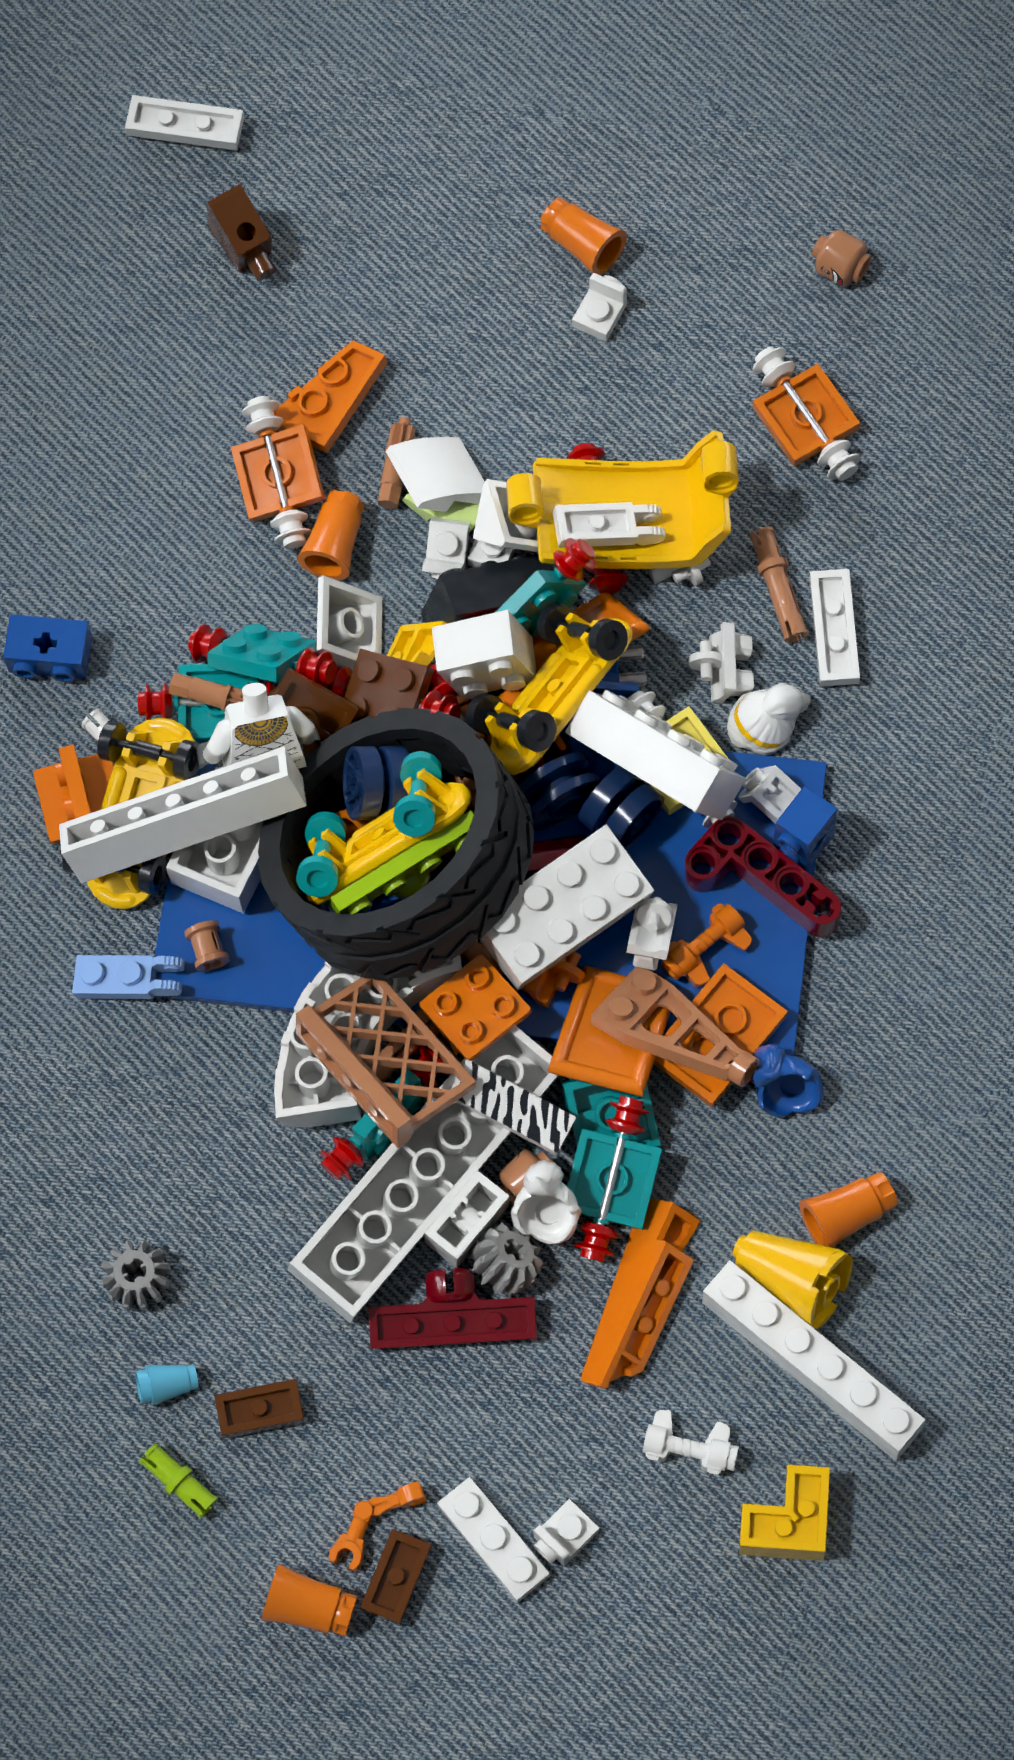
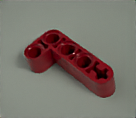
M725 816L722 820L718 819L686 855L684 877L687 885L697 892L711 891L732 871L810 934L816 937L830 936L839 926L841 912L839 898L736 817ZM732 834L739 841L729 846L722 844L718 839L722 835ZM760 858L766 860L770 866L764 870H756L749 863L754 859ZM707 863L713 870L709 874L701 875L692 868L696 864ZM794 883L801 888V891L794 895H788L780 888L784 884ZM825 910L829 911V916L822 914L819 918L815 916V911L818 913H822Z

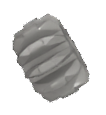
M503 1223L495 1226L493 1229L490 1228L488 1231H484L477 1239L478 1242L470 1255L475 1261L472 1271L481 1274L483 1277L481 1285L489 1283L493 1286L495 1294L504 1290L510 1297L520 1290L523 1291L525 1288H529L535 1281V1277L543 1264L538 1258L541 1248L530 1243L532 1235L523 1236L515 1227L508 1229Z
M127 1240L125 1242L127 1252L122 1254L118 1249L112 1248L110 1253L116 1262L106 1261L102 1263L103 1271L109 1275L101 1279V1284L104 1288H112L108 1294L112 1302L122 1298V1306L125 1310H130L135 1300H137L141 1310H146V1298L151 1297L153 1301L159 1303L162 1297L157 1288H170L171 1283L164 1275L171 1272V1267L168 1262H161L164 1253L160 1248L150 1252V1244L144 1240L138 1250H135L132 1241ZM138 1268L142 1269L144 1277L137 1276L135 1281L131 1282L128 1274H135Z

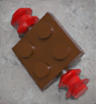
M360 649L353 671L350 667L345 666L341 669L337 667L334 681L326 687L358 705V711L350 724L368 716L374 718L378 713L403 708L431 709L430 713L435 714L437 711L459 719L461 715V708L454 695L448 694L442 698L441 693L437 690H432L427 694L434 669Z

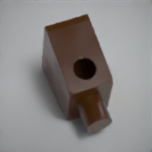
M241 184L208 201V228L238 272H242L250 268L257 281L271 276L276 271V267L269 257L271 255L272 238Z

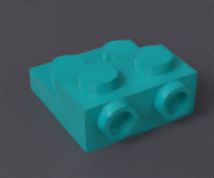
M570 1078L561 1081L567 1112L576 1117L572 1124L576 1148L582 1129L610 1136L619 1133L612 1130L605 1120L615 1118L617 1109L610 1102L618 1103L620 1096L644 1101L642 1109L650 1111V1114L641 1115L639 1124L645 1129V1132L636 1136L627 1134V1136H631L630 1141L654 1147L661 1145L647 1084L643 1096L640 1097Z

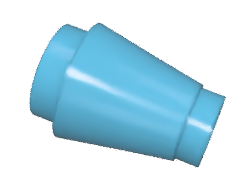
M194 1364L187 1366L145 1365V1369L135 1371L137 1391L141 1404L151 1402V1405L154 1406L190 1392V1390L198 1389V1378Z

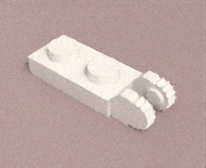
M632 502L557 505L553 510L558 548L565 547V541L568 538L582 539L590 546L635 545V543L639 545H653L661 543L666 539L663 527L636 526V524L653 523L660 520L662 517L661 507L656 504L633 505Z

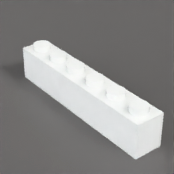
M285 746L61 823L59 824L61 854L79 881L84 883L305 807L303 777Z
M729 1260L703 1290L702 1303L893 1460L897 1461L923 1430L925 1419L732 1261Z

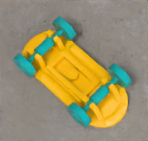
M424 751L409 754L403 760L400 771L401 781L408 795L401 798L395 807L355 831L352 838L348 839L346 843L347 828L340 816L332 812H319L310 817L306 825L305 838L313 856L305 858L298 867L296 880L299 888L307 894V900L312 905H321L327 902L332 896L423 839L454 823L469 807L472 799L470 790L462 783H443L441 781V763L433 754Z

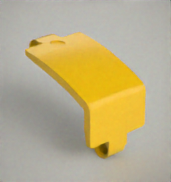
M713 430L697 442L683 459L599 461L537 458L533 463V474H516L511 476L506 482L508 517L514 524L536 528L539 561L555 564L553 553L556 550L567 551L566 547L558 548L553 519L555 506L632 502L633 505L656 504L661 507L662 517L660 520L653 523L636 524V526L663 527L666 539L661 543L653 545H639L635 543V545L591 546L595 552V568L667 569L694 567L702 564L731 532L729 497L737 489L739 482L736 447L732 443L723 441L722 432Z

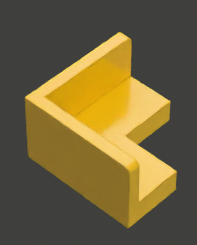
M787 1465L785 1506L742 1503L739 1555L823 1561L826 1548L830 1467Z

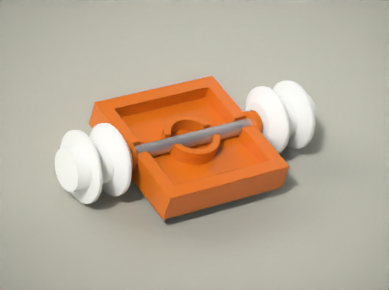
M768 347L762 350L755 357L756 363L752 371L755 374L764 373L765 377L762 380L764 387L776 388L753 400L752 408L789 461L795 467L820 453L817 463L819 466L829 465L831 468L827 473L829 480L838 478L839 481H843L851 477L858 470L857 464L861 457L857 453L850 455L847 451L851 446V442L842 439L860 429L859 420L819 364L790 378L795 368V363L782 360L786 350L782 347Z
M268 396L256 397L248 401V406L242 410V415L252 419V422L246 426V431L258 435L260 438L231 447L246 511L252 523L276 516L270 522L272 528L280 530V534L275 537L274 542L278 545H284L285 549L299 548L306 543V539L309 538L312 530L303 528L302 525L308 519V514L295 509L326 500L308 429L304 424L275 433L284 423L282 417L274 416V411L280 407L279 402L270 400Z

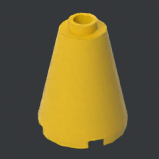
M755 1230L751 1231L747 1236L741 1235L732 1253L733 1257L736 1258V1266L815 1329L824 1325L836 1310L838 1305L831 1301L838 1290L845 1293L853 1266L852 1256L848 1255L844 1250Z

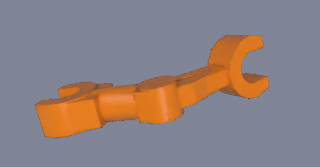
M419 1481L402 1486L396 1490V1493L358 1502L355 1505L352 1515L353 1519L347 1534L342 1533L330 1549L329 1561L337 1565L341 1553L351 1551L353 1553V1560L350 1563L349 1569L357 1572L363 1565L365 1542L362 1539L373 1517H380L386 1512L399 1507L409 1508L427 1502Z

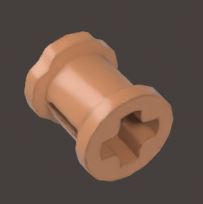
M218 921L200 922L184 931L186 940L191 941L197 959L194 963L197 972L212 971L230 962L229 955L223 951L218 935L220 931Z

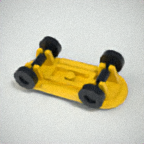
M560 604L548 605L539 615L537 621L538 634L545 642L561 646L545 661L513 702L512 708L510 709L499 697L488 693L479 694L471 700L466 712L468 725L478 733L492 736L490 748L511 775L528 770L545 755L551 744L575 715L589 690L593 691L614 663L627 650L632 640L633 632L626 621L618 618H602L588 623L575 615L567 606Z
M155 718L135 726L126 735V727L123 723L108 721L100 732L97 752L100 759L115 762L100 810L194 778L199 769L196 748L200 744L195 742L191 732L183 724L175 720ZM167 854L87 881V884L92 894L107 906L124 910L137 907L148 900L151 895H155L160 891L167 872ZM63 857L62 865L64 871L75 874Z

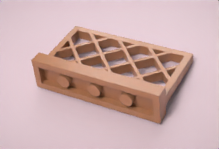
M361 977L316 1008L312 1009L308 1005L296 1013V1035L397 1148L411 1140L412 1131L476 1088V1080L383 979ZM373 985L383 996L382 1004L358 1003L359 993ZM334 1010L351 1012L349 1027L331 1025L324 1017ZM356 1013L380 1015L378 1030L354 1028ZM385 1016L402 1017L408 1023L407 1033L383 1031ZM352 1038L376 1040L374 1055L357 1054L351 1048ZM381 1041L405 1043L403 1059L379 1056ZM410 1044L429 1046L434 1052L433 1061L408 1059ZM367 1065H373L372 1070ZM378 1066L401 1068L400 1084L382 1082L377 1077ZM407 1069L431 1072L429 1087L405 1085ZM436 1072L454 1074L461 1082L451 1090L434 1088ZM392 1093L398 1094V1099ZM403 1095L428 1097L427 1106L412 1116L402 1105Z

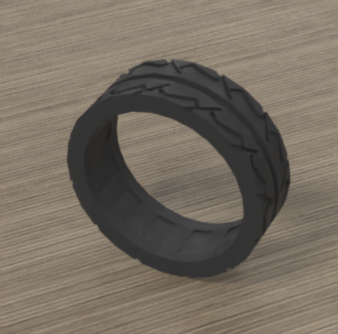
M403 708L378 713L374 718L368 716L341 728L319 743L315 751L312 749L304 757L306 767L298 768L303 777L306 806L263 821L258 848V863L262 885L275 908L282 913L283 917L295 928L296 932L310 947H314L316 949L315 952L331 967L353 976L359 973L362 978L383 980L412 976L419 970H421V973L451 961L472 947L478 937L482 939L504 916L519 893V885H523L533 853L534 824L530 804L515 779L487 745L486 741L483 738L478 739L475 736L477 732L457 717L437 711L435 714L430 713L431 709ZM374 746L378 750L381 746H404L409 754L418 751L428 752L440 761L442 774L467 777L475 781L477 792L475 811L465 840L453 859L435 879L412 896L390 907L368 913L338 914L320 910L319 905H312L307 900V894L299 888L296 880L298 867L305 858L313 856L305 838L308 820L319 812H332L336 814L346 809L343 796V768L345 757L350 747Z

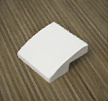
M420 438L391 445L386 450L389 459L417 508L447 512L454 501L480 503L482 487L485 481L460 438Z

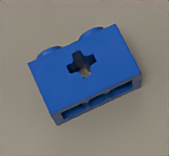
M10 614L3 656L8 672L13 673L17 677L27 679L34 678L36 675L51 676L53 679L61 682H72L75 678L86 679L92 643L89 623L83 620Z
M804 786L775 822L773 846L807 871L834 836L837 808Z

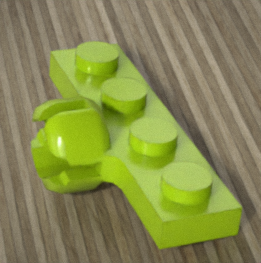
M470 810L451 825L430 835L330 898L331 907L335 913H365L372 907L370 901L383 893L386 897L393 895L400 899H406L429 883L430 871L442 863L440 857L453 849L455 852L458 851L474 816L472 811Z

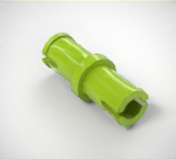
M158 1443L153 1444L145 1452L144 1455L146 1457L143 1456L139 1460L141 1466H144L166 1486L164 1491L170 1496L175 1494L200 1519L213 1508L212 1504L215 1505L219 1498L216 1495L214 1496L192 1476L193 1470L187 1465L182 1467Z

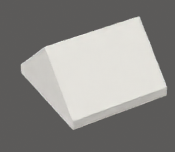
M486 479L482 487L473 539L502 547L538 552L537 529L517 525L509 520L506 482Z
M324 575L319 577L317 613L318 656L322 652L328 651L332 654L338 669L346 666L350 667L353 671L360 649L381 654L383 597Z

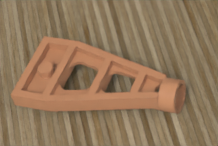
M635 967L591 1015L590 1024L625 1045L725 1081L730 1080L740 1087H744L750 1082L754 1071L759 1066L758 1058L741 1050L672 983L645 968ZM658 1007L667 1008L681 1022V1026L671 1036L653 1033L642 1026ZM693 1031L700 1033L714 1045L706 1056L681 1046Z

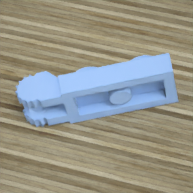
M77 955L72 994L77 999H153L154 996H177L182 992V984L173 980H156V973L183 971L185 961L175 956Z

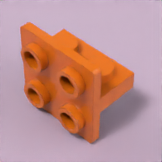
M70 745L58 748L61 758L60 763L34 770L33 775L51 844L60 843L59 824L101 809L114 768L113 762L100 759L98 754L78 758L75 746Z
M481 954L419 1003L422 1011L440 1030L444 1043L455 1056L461 1053L465 1059L470 1061L477 1058L531 1014L530 1006Z

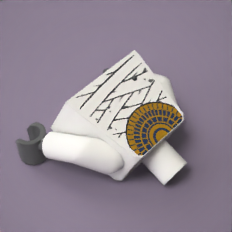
M251 683L242 689L243 702L229 704L225 708V719L217 724L209 742L202 743L196 748L199 769L204 768L207 764H216L217 767H223L222 758L225 766L283 746H285L296 767L302 768L306 767V761L302 753L303 747L312 742L319 744L322 741L315 723L310 721L297 707L285 706L281 695L267 696L264 684Z

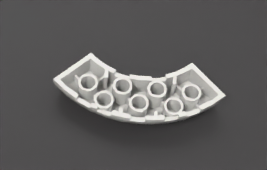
M458 955L451 961L421 973V970H419L412 976L387 979L385 981L411 1008L462 969L461 958ZM325 962V966L301 993L294 1007V1013L290 1019L287 1031L284 1032L281 1040L282 1046L275 1073L276 1120L280 1124L290 1127H314L361 1119V1107L296 1035L297 1012L308 1005L312 1009L316 1008L361 978V974L356 973L353 976L331 967ZM371 985L359 993L358 1003L381 1005L383 996ZM334 1010L324 1018L331 1025L349 1027L351 1012ZM356 1013L354 1028L378 1030L380 1015ZM385 1016L383 1031H386L399 1017ZM352 1038L351 1048L357 1054L372 1055L376 1046V1040Z

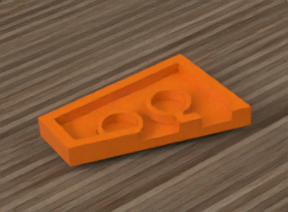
M352 340L318 369V375L302 388L297 386L287 394L288 399L274 411V416L282 417L284 420L278 431L304 424L308 429L312 447L328 453L388 363L385 354Z

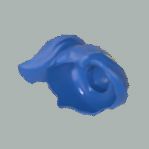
M767 1044L755 1050L753 1056L759 1059V1066L753 1073V1080L756 1086L759 1106L762 1110L771 1116L784 1118L791 1113L803 1114L810 1112L821 1104L824 1098V1088L821 1076L816 1068L800 1057L785 1055L784 1049L779 1044Z

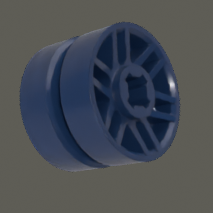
M352 746L349 748L343 768V796L350 819L374 820L395 807L401 798L408 795L400 777L402 762L409 755L404 746H381L378 750L374 746Z
M619 766L610 772L592 791L579 812L578 820L593 833L607 824L626 850L654 821L663 806L664 796L649 784L641 785V778Z

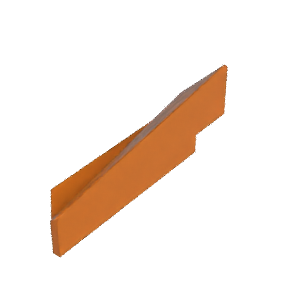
M650 1198L643 1229L632 1227L580 1378L585 1384L605 1389L609 1387V1382L622 1376L632 1377L643 1372L694 1261V1259L682 1251L698 1227L700 1220L675 1203Z

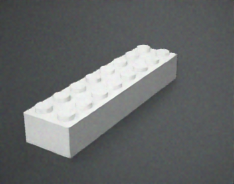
M517 1026L472 1061L539 1098L543 1096L559 1077V1075L547 1072L552 1056ZM464 1058L463 1061L460 1063L462 1066L464 1065L466 1059ZM451 1074L440 1086V1089L450 1090L457 1077ZM454 1102L412 1131L411 1140L399 1148L393 1143L388 1147L290 1262L287 1270L351 1323L423 1238L428 1228L477 1170L479 1171L511 1134V1131Z

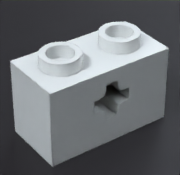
M477 1170L425 1232V1243L455 1268H458L472 1251L480 1235L484 1231H488L509 1207L510 1196Z

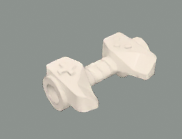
M659 1410L655 1413L653 1425H648L643 1453L646 1454L648 1459L662 1462L667 1460L670 1453L697 1458L701 1461L702 1471L720 1474L725 1469L734 1471L739 1446L731 1445V1442H728L730 1428L721 1422L715 1424L705 1443L673 1436L671 1411Z

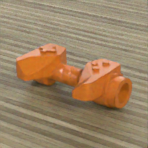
M717 904L712 908V914H710L709 918L710 927L691 943H687L684 940L670 943L667 960L661 961V964L673 979L678 980L680 977L685 976L695 988H702L710 980L700 958L703 952L719 939L738 947L742 951H746L750 947L752 939L743 928L745 922L741 915L729 904L725 906Z

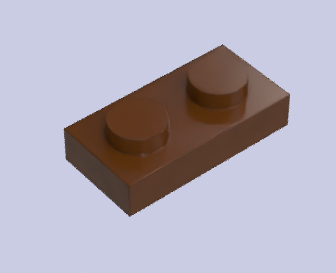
M297 1379L214 1395L223 1439L305 1423Z
M392 1529L360 1606L361 1611L400 1626L432 1545Z

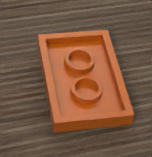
M724 963L692 1001L741 1050L751 1055H754L756 1049L764 1046L788 1016L786 1009ZM679 1019L673 1023L664 1036H671L681 1026ZM693 1031L681 1044L682 1047L704 1056L714 1047L708 1039L696 1031ZM658 1056L655 1057L653 1063L711 1108H713L733 1083L730 1080L725 1081Z

